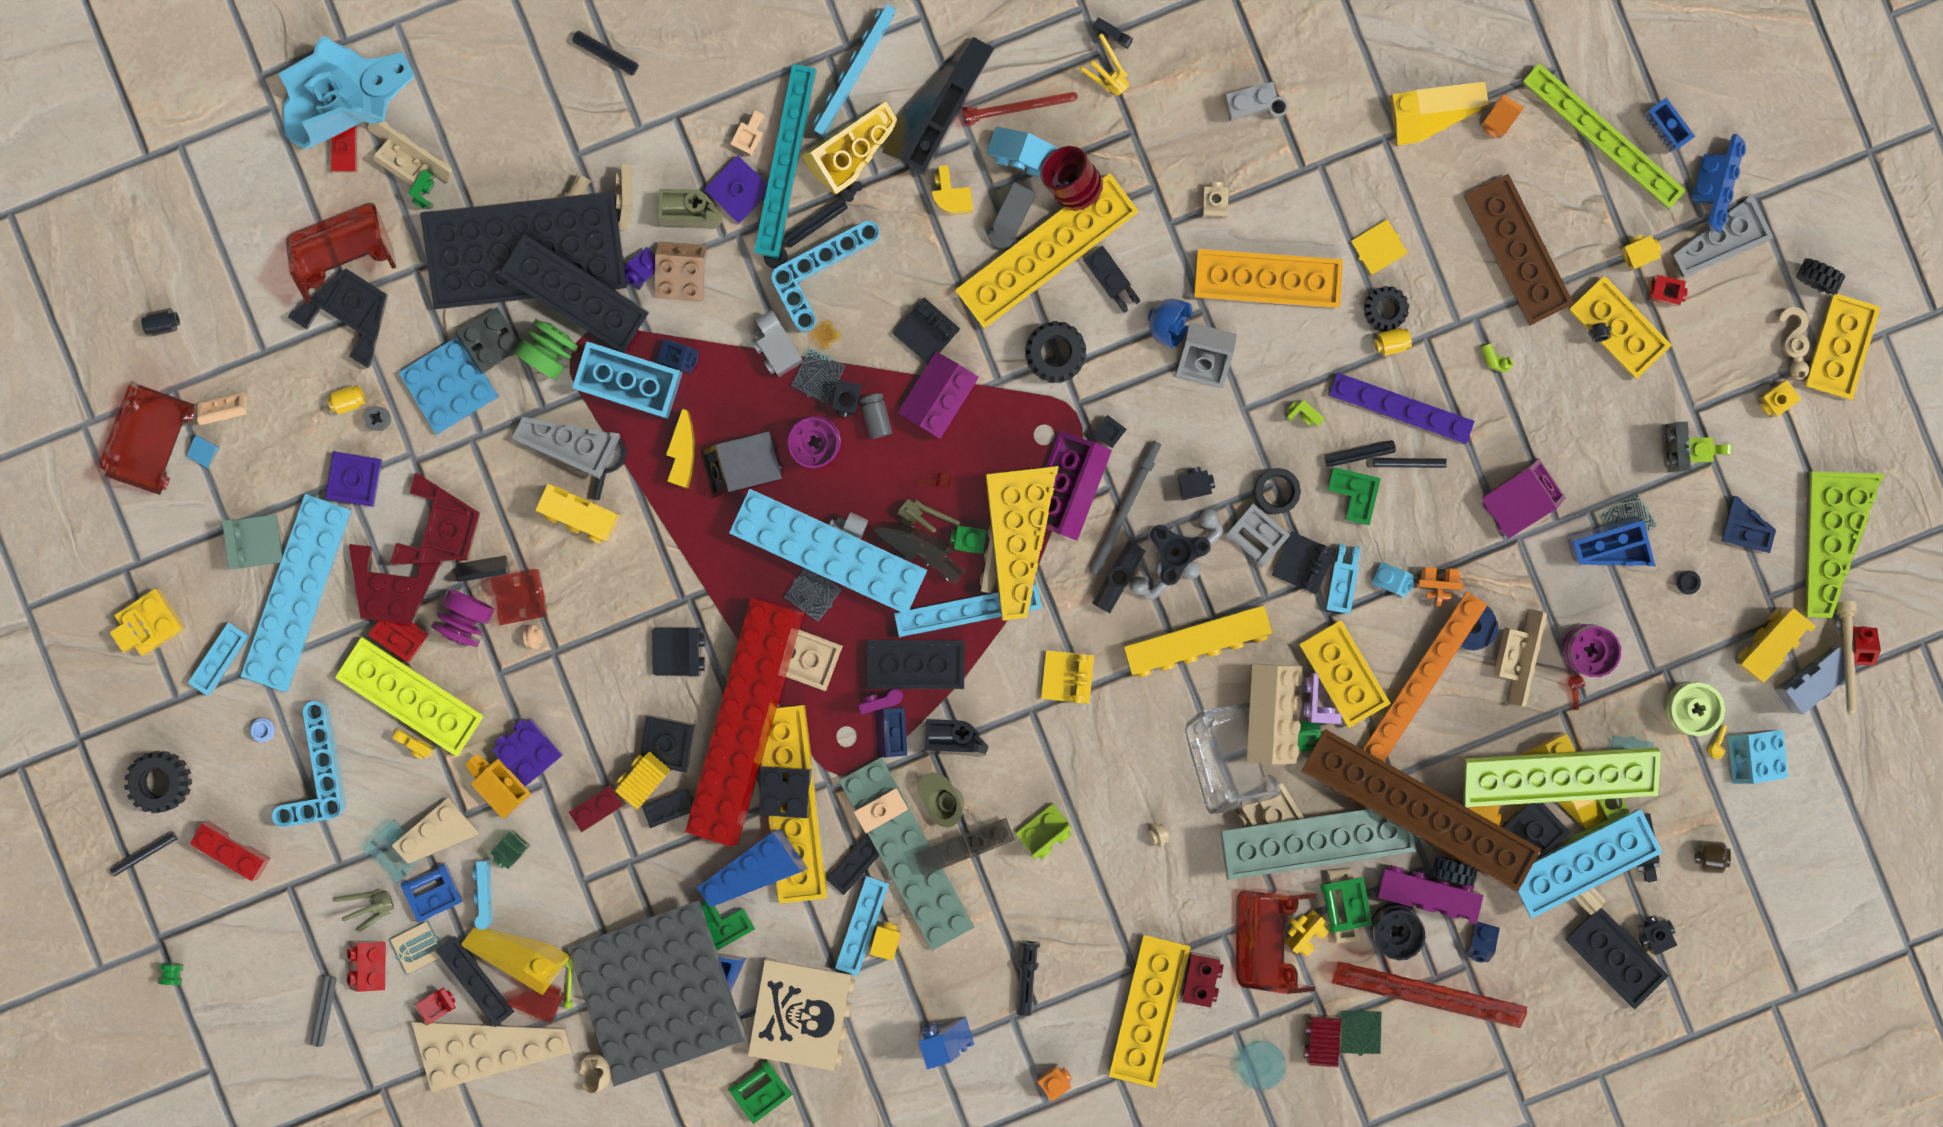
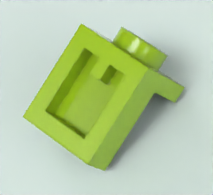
M1302 400L1300 403L1294 401L1286 410L1289 413L1286 417L1288 421H1291L1300 411L1302 413L1300 418L1309 427L1312 425L1319 427L1325 420L1305 400Z

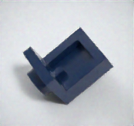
M1477 921V924L1473 926L1471 943L1466 951V956L1476 962H1489L1496 952L1500 928Z

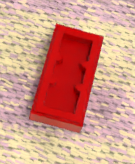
M357 125L331 138L332 172H357Z

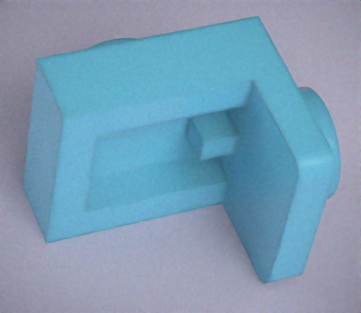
M1381 562L1372 584L1405 598L1407 593L1413 588L1414 575Z

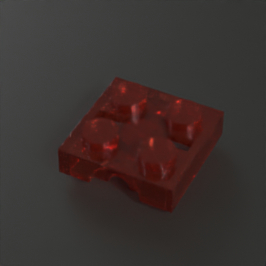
M540 569L490 578L492 591L497 602L499 626L549 616ZM514 577H519L520 585L515 586ZM525 608L527 617L521 618L520 609Z

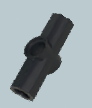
M1128 540L1092 604L1110 614L1146 550ZM1116 570H1121L1126 575V579L1122 584H1116L1112 579V575Z

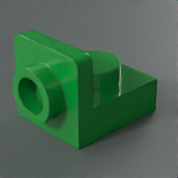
M424 169L408 194L414 197L411 202L424 209L425 206H428L432 209L434 204L424 199L423 196L425 193L428 195L433 189L435 176Z
M958 525L957 530H952L950 544L955 545L954 550L983 554L987 530Z

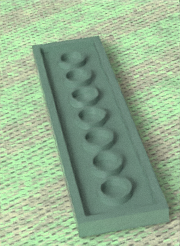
M882 757L840 779L839 782L855 811L897 788L908 808L907 811L867 833L931 950L933 951L973 929V923Z
M1368 809L1220 831L1227 880L1416 852L1413 834Z

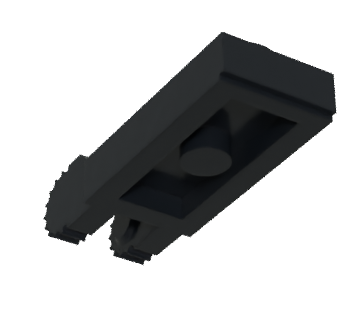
M1103 245L1083 259L1110 299L1113 298L1123 313H1126L1128 308L1126 303L1118 296L1122 291L1125 290L1136 305L1141 302L1131 288L1130 282Z

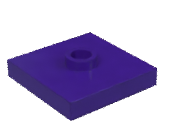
M737 155L704 190L740 224L765 199L768 184Z
M333 451L325 499L374 507L382 459Z

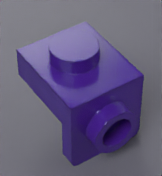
M648 247L630 260L625 267V278L630 285L640 290L645 282L655 274V254Z

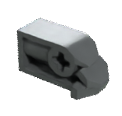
M1015 182L1013 183L997 215L993 228L987 226L985 229L992 245L1004 249L1013 247L1019 242L1015 240V237L1036 197L1035 192Z

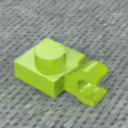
M1689 438L1690 444H1687V448L1691 449V462H1714V455L1732 454V444L1713 445V438Z

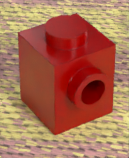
M1853 626L1855 665L1875 666L1881 652L1878 629L1874 627Z

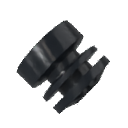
M1396 902L1387 903L1378 908L1372 915L1373 925L1369 926L1370 936L1379 951L1387 958L1397 961L1408 960L1417 955L1423 948L1426 939L1425 927L1417 914L1407 905ZM1393 925L1399 927L1400 931L1398 933L1392 930L1391 927Z

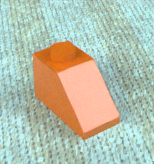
M1503 94L1495 102L1480 126L1484 128L1483 132L1491 138L1495 139L1498 137L1501 139L1524 107Z

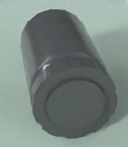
M876 393L859 399L860 404H862L861 408L869 439L893 434L886 405L882 400L884 399L883 393Z

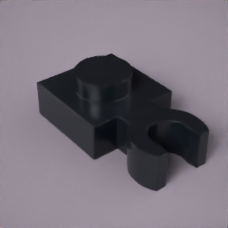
M1099 17L1096 19L1092 29L1096 31L1095 35L1098 38L1100 34H1103L1106 40L1115 41L1122 47L1129 49L1133 42L1132 37L1122 33L1118 28Z

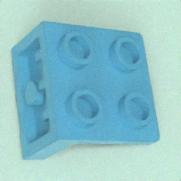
M1783 730L1727 735L1732 784H1755L1788 778Z

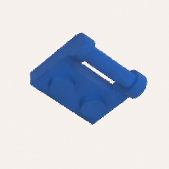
M445 862L438 865V868L412 881L406 880L401 883V888L418 923L463 902L449 867ZM440 877L443 878L445 884L417 897L415 896V889Z

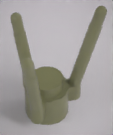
M908 499L897 514L902 517L901 522L931 552L932 548L912 524L918 521L931 532H936V529L921 517L923 514L921 510L957 526L960 522L923 505L918 500L913 502Z
M381 889L374 892L335 897L333 899L334 902L374 898L370 900V906L342 917V921H347L372 910L374 913H378L358 927L357 930L359 932L380 918L391 914L390 910L394 909L389 892H382Z

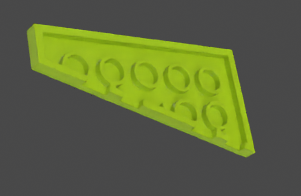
M1815 471L1809 473L1805 617L1832 618L1842 592L1841 588L1851 568V561L1858 549L1869 519V512L1876 500V493L1885 474Z

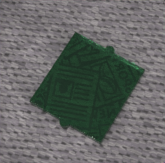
M1362 1008L1359 1011L1341 1010L1340 1053H1352L1359 1056L1363 1054H1381L1382 1012L1364 1011Z

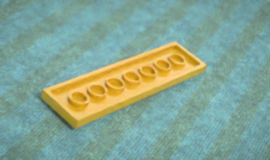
M1111 173L1103 178V190L1099 198L1091 206L1078 211L1063 208L955 291L981 326L986 329L1138 214L1139 210Z
M805 705L777 708L762 759V766L812 769L808 795L810 804L809 818L768 816L770 834L781 829L808 868L805 871L776 882L778 901L781 904L827 899V884ZM783 772V780L788 779V772ZM781 802V812H786L787 803Z

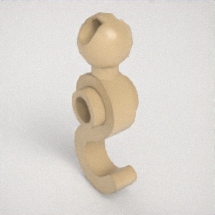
M1791 307L1780 313L1778 322H1785L1790 315L1796 316L1799 320L1798 327L1786 337L1783 349L1787 356L1793 358V363L1790 367L1791 376L1801 380L1809 373L1808 364L1803 361V356L1809 350V341L1802 335L1808 327L1809 319L1804 310L1798 307ZM1799 372L1802 374V378L1798 377Z

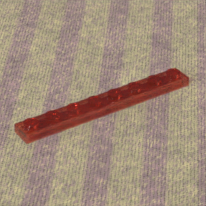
M1338 961L1332 975V984L1516 1028H1521L1527 1015L1528 1006L1406 978L1397 974L1360 967L1350 963Z

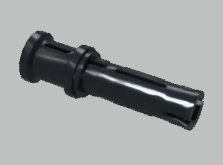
M1019 941L1021 954L1020 961L1017 962V966L1020 969L1017 1015H1032L1034 973L1039 968L1037 951L1040 947V942Z

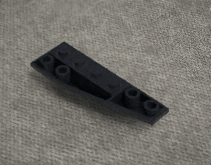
M972 37L907 107L882 153L925 176L995 48Z

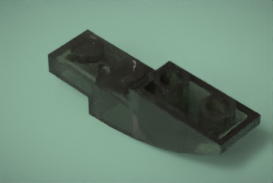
M884 521L874 530L878 534V538L882 542L891 544L896 548L897 553L902 558L913 561L919 555L924 564L938 570L940 576L947 582H953L956 585L966 572L948 557L953 548L927 532L908 525Z
M1003 818L938 842L933 846L915 852L914 855L922 876L1015 841L1007 818Z

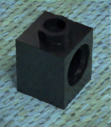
M837 380L832 410L837 411L836 415L850 418L851 414L857 415L862 385ZM845 393L853 396V403L847 407L842 406L840 403V397Z

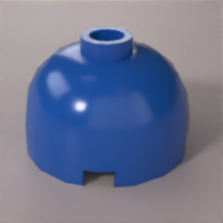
M1171 298L1165 299L1155 308H1151L1147 319L1150 321L1149 329L1153 338L1169 348L1177 347L1188 330L1189 326L1185 325L1187 317H1192V305L1183 300Z

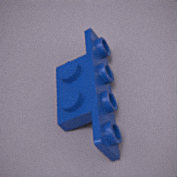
M1732 134L1726 156L1703 155L1691 198L1695 203L1713 204L1708 225L1715 232H1721L1723 225L1727 221V209L1729 202L1732 201L1734 196L1733 188L1740 174V162L1746 153L1745 141L1738 134Z

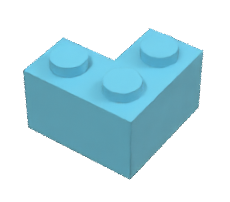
M996 126L986 154L994 157V162L997 164L1008 166V163H1011L1010 166L1021 170L1026 168L1027 174L1040 178L1044 160L1051 152L1057 150L1058 147L1030 133Z

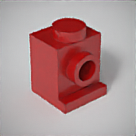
M1662 275L1653 276L1647 300L1677 307L1686 300L1688 288H1685L1686 281ZM1665 288H1669L1671 290L1670 296H1666L1664 294Z

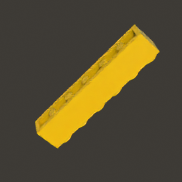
M1261 605L1123 646L1131 674H1137V677L1141 678L1152 674L1151 669L1160 667L1161 671L1175 667V662L1182 660L1184 664L1198 661L1197 656L1207 653L1208 657L1222 653V648L1229 646L1231 650L1245 647L1244 642L1252 639L1254 643L1268 640L1267 635L1273 633L1265 606Z

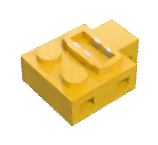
M153 589L114 615L120 626L111 631L110 634L123 653L129 652L136 647L141 656H146L184 631L186 627L160 589Z

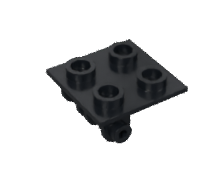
M924 297L893 332V335L928 364L936 351L940 353L960 331V328Z
M1291 531L1272 576L1316 595L1336 550Z

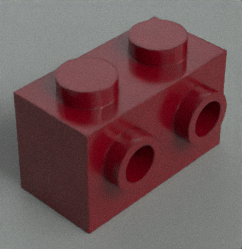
M1190 951L1181 996L1182 1002L1211 1008L1212 1002H1217L1219 988L1215 987L1217 978L1221 979L1224 964H1220L1221 960L1219 957Z

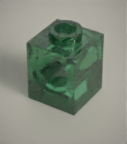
M512 830L490 854L494 856L492 860L502 869L504 867L509 869L531 845L517 832Z

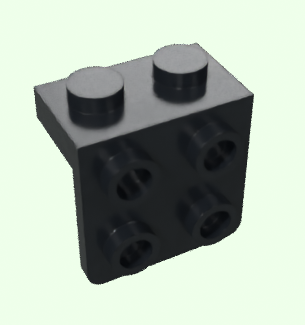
M656 627L653 629L652 671L655 676H701V671H705V657H701V647H705V632H701V627Z

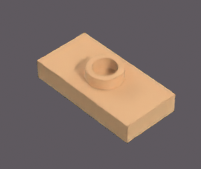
M244 392L197 403V421L199 425L247 414V398Z
M897 788L854 811L865 833L907 811L908 808Z

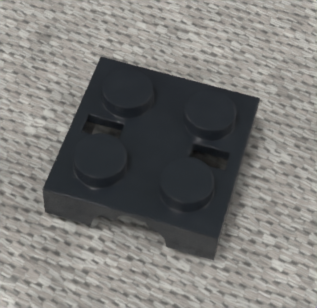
M762 766L759 815L809 818L810 804L808 795L812 769ZM783 772H788V779L783 780ZM781 802L787 803L786 812H781Z

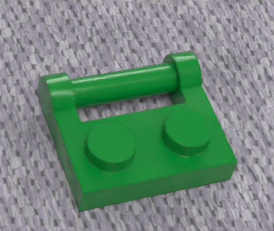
M1363 876L1320 884L1321 892H1324L1330 923L1328 925L1329 933L1373 925ZM1340 889L1346 922H1339L1333 890Z
M768 1059L761 1063L762 1066L737 1085L733 1084L728 1088L733 1098L753 1124L793 1095ZM768 1074L771 1080L745 1099L742 1092Z

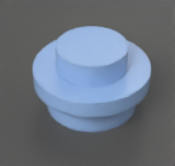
M266 718L255 720L250 727L252 738L258 742L269 741L275 733L274 724Z

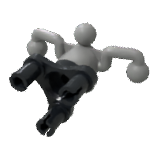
M1211 509L1201 513L1200 523L1202 526L1213 529L1206 538L1196 537L1191 534L1180 536L1161 524L1151 527L1148 531V539L1158 549L1160 560L1156 564V571L1160 575L1161 581L1149 590L1148 581L1144 577H1134L1129 585L1131 592L1138 596L1141 595L1147 600H1154L1169 585H1175L1179 581L1181 574L1186 579L1192 580L1197 578L1201 570L1199 564L1193 560L1208 554L1211 545L1223 533V527L1218 522V514ZM1175 547L1181 551L1178 557H1174L1171 553Z

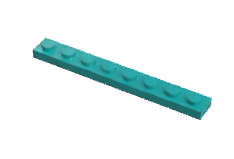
M792 64L754 253L774 258H779L817 73L816 68Z

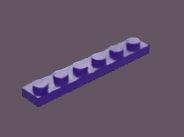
M1338 372L1329 396L1463 444H1467L1475 422L1474 420Z

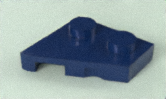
M1732 496L1721 541L1770 553L1776 529L1768 522H1765L1756 511L1750 509L1742 502L1741 498Z

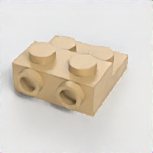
M1282 782L1238 808L1240 814L1237 815L1244 827L1304 818Z

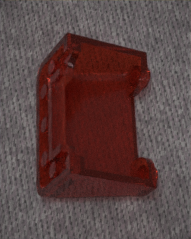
M131 381L100 458L98 472L105 477L161 495L162 490L165 491L170 481V477L167 476L165 469L182 425L185 426L187 422L191 423L194 418L195 409L193 407L195 404Z

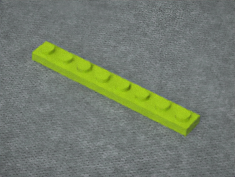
M1540 63L1522 81L1529 90L1665 208L1670 209L1686 191Z

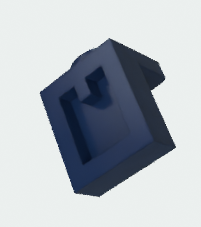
M664 339L656 362L692 373L698 362L699 350Z

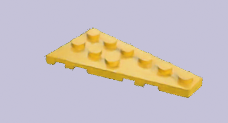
M1058 466L985 475L1001 620L1027 618L1033 591L1032 587L1035 573L1037 572L1038 558L1042 548Z

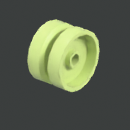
M1690 681L1680 683L1670 691L1666 697L1664 710L1666 718L1673 728L1681 733L1702 736L1710 734L1719 727L1724 718L1725 705L1718 690L1709 684ZM1693 704L1697 707L1694 713L1692 712V708H1695Z

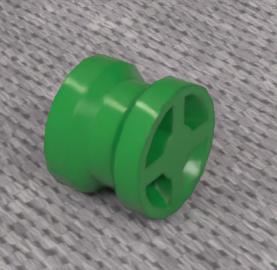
M159 963L161 976L158 978V984L182 985L180 973L183 970L184 964Z

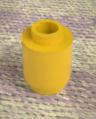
M1396 328L1378 333L1377 339H1374L1376 352L1381 353L1385 357L1407 351V348L1412 347V340L1407 328Z
M350 385L330 393L331 398H328L331 411H336L338 415L361 408V405L366 403V398L360 385L355 387Z

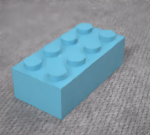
M586 342L572 388L668 419L683 373L663 365Z

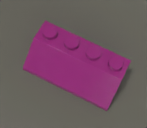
M1059 431L1046 468L1058 466L1053 486V495L1048 510L1047 530L1078 541L1111 455V449Z

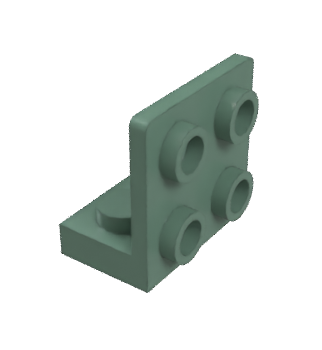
M277 515L222 521L229 569L281 563L283 554Z

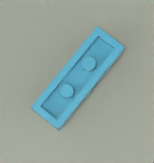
M228 622L188 683L205 695L211 696L250 635L231 622Z

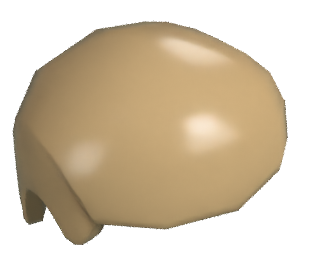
M589 1054L581 1061V1069L578 1073L582 1074L585 1078L581 1086L589 1094H596L611 1083V1070L604 1057L598 1054Z

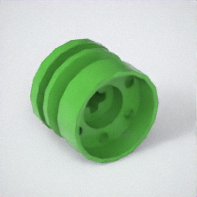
M535 318L533 324L540 328L541 331L537 334L533 330L528 329V334L535 340L533 343L521 340L513 353L556 381L564 369V366L557 358L561 356L571 359L572 356L563 351V349L567 346L576 351L579 346L572 341L569 335L551 323L539 321Z

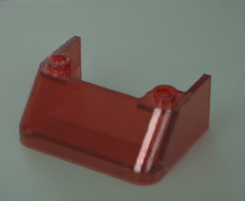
M365 203L297 230L286 238L289 273L305 303L311 302L309 289L317 288L323 284L326 278V271L358 258L370 255L374 261L388 260L392 269L397 268L392 243L374 203Z
M1243 890L1238 894L1236 908V979L1241 987L1282 994L1315 991V986L1298 984L1297 969L1293 964L1284 962L1285 915L1294 914L1298 909L1299 900L1316 898V893L1292 890Z

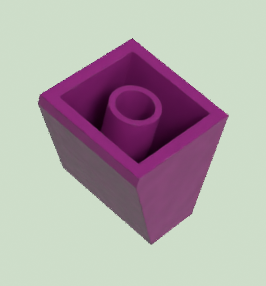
M1539 458L1486 493L1482 498L1484 509L1488 514L1494 516L1497 521V528L1503 535L1506 534L1508 538L1513 537L1556 510L1566 499Z

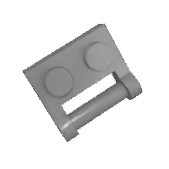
M1253 503L1228 531L1225 538L1229 541L1233 540L1257 561L1256 564L1262 568L1290 534ZM1242 527L1268 548L1264 554L1238 533Z

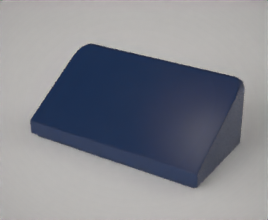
M905 707L875 710L878 757L907 756Z

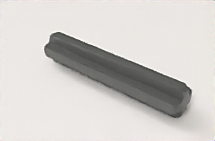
M325 975L322 979L310 1045L322 1047L324 1045L337 981L335 976Z

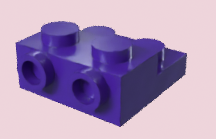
M523 718L513 726L515 732L509 737L506 734L501 736L494 742L497 747L492 750L525 787L563 756L533 718L528 721Z

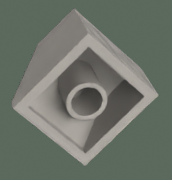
M1190 322L1176 377L1223 388L1233 357L1237 334Z

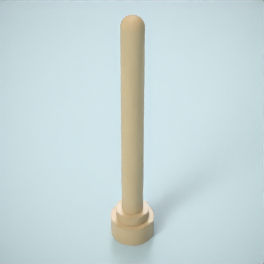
M1841 601L1837 603V615L1840 616L1843 623L1846 710L1848 714L1853 715L1857 711L1852 620L1857 614V603L1854 601Z

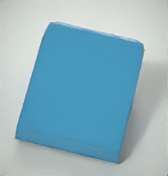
M195 435L187 457L209 468L220 447L200 435Z

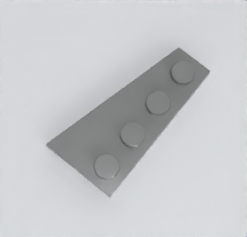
M1751 195L1727 214V221L1723 225L1721 232H1715L1709 227L1704 233L1697 236L1675 253L1673 260L1682 278H1685L1773 239V235L1753 195Z
M522 417L512 439L600 479L620 438V434Z

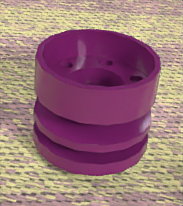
M811 416L804 418L795 424L789 433V452L794 460L804 467H823L835 459L840 451V432L836 425L825 417ZM812 435L822 439L819 443V448L815 445H810L809 442L812 440Z
M447 589L441 604L449 609L450 612L449 614L437 612L436 616L445 621V623L433 621L431 627L443 637L453 642L478 647L480 640L471 634L483 636L484 631L475 625L477 622L488 624L495 609L469 595L453 589Z
M1582 623L1574 626L1566 633L1562 641L1561 653L1564 662L1572 670L1589 677H1603L1610 674L1618 666L1622 648L1619 639L1612 631L1594 624ZM1585 646L1592 647V652L1584 651Z

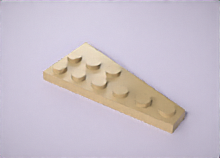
M422 1021L412 1022L431 1092L572 1052L566 1028L494 1027L489 1024H453L435 1022L426 1026Z

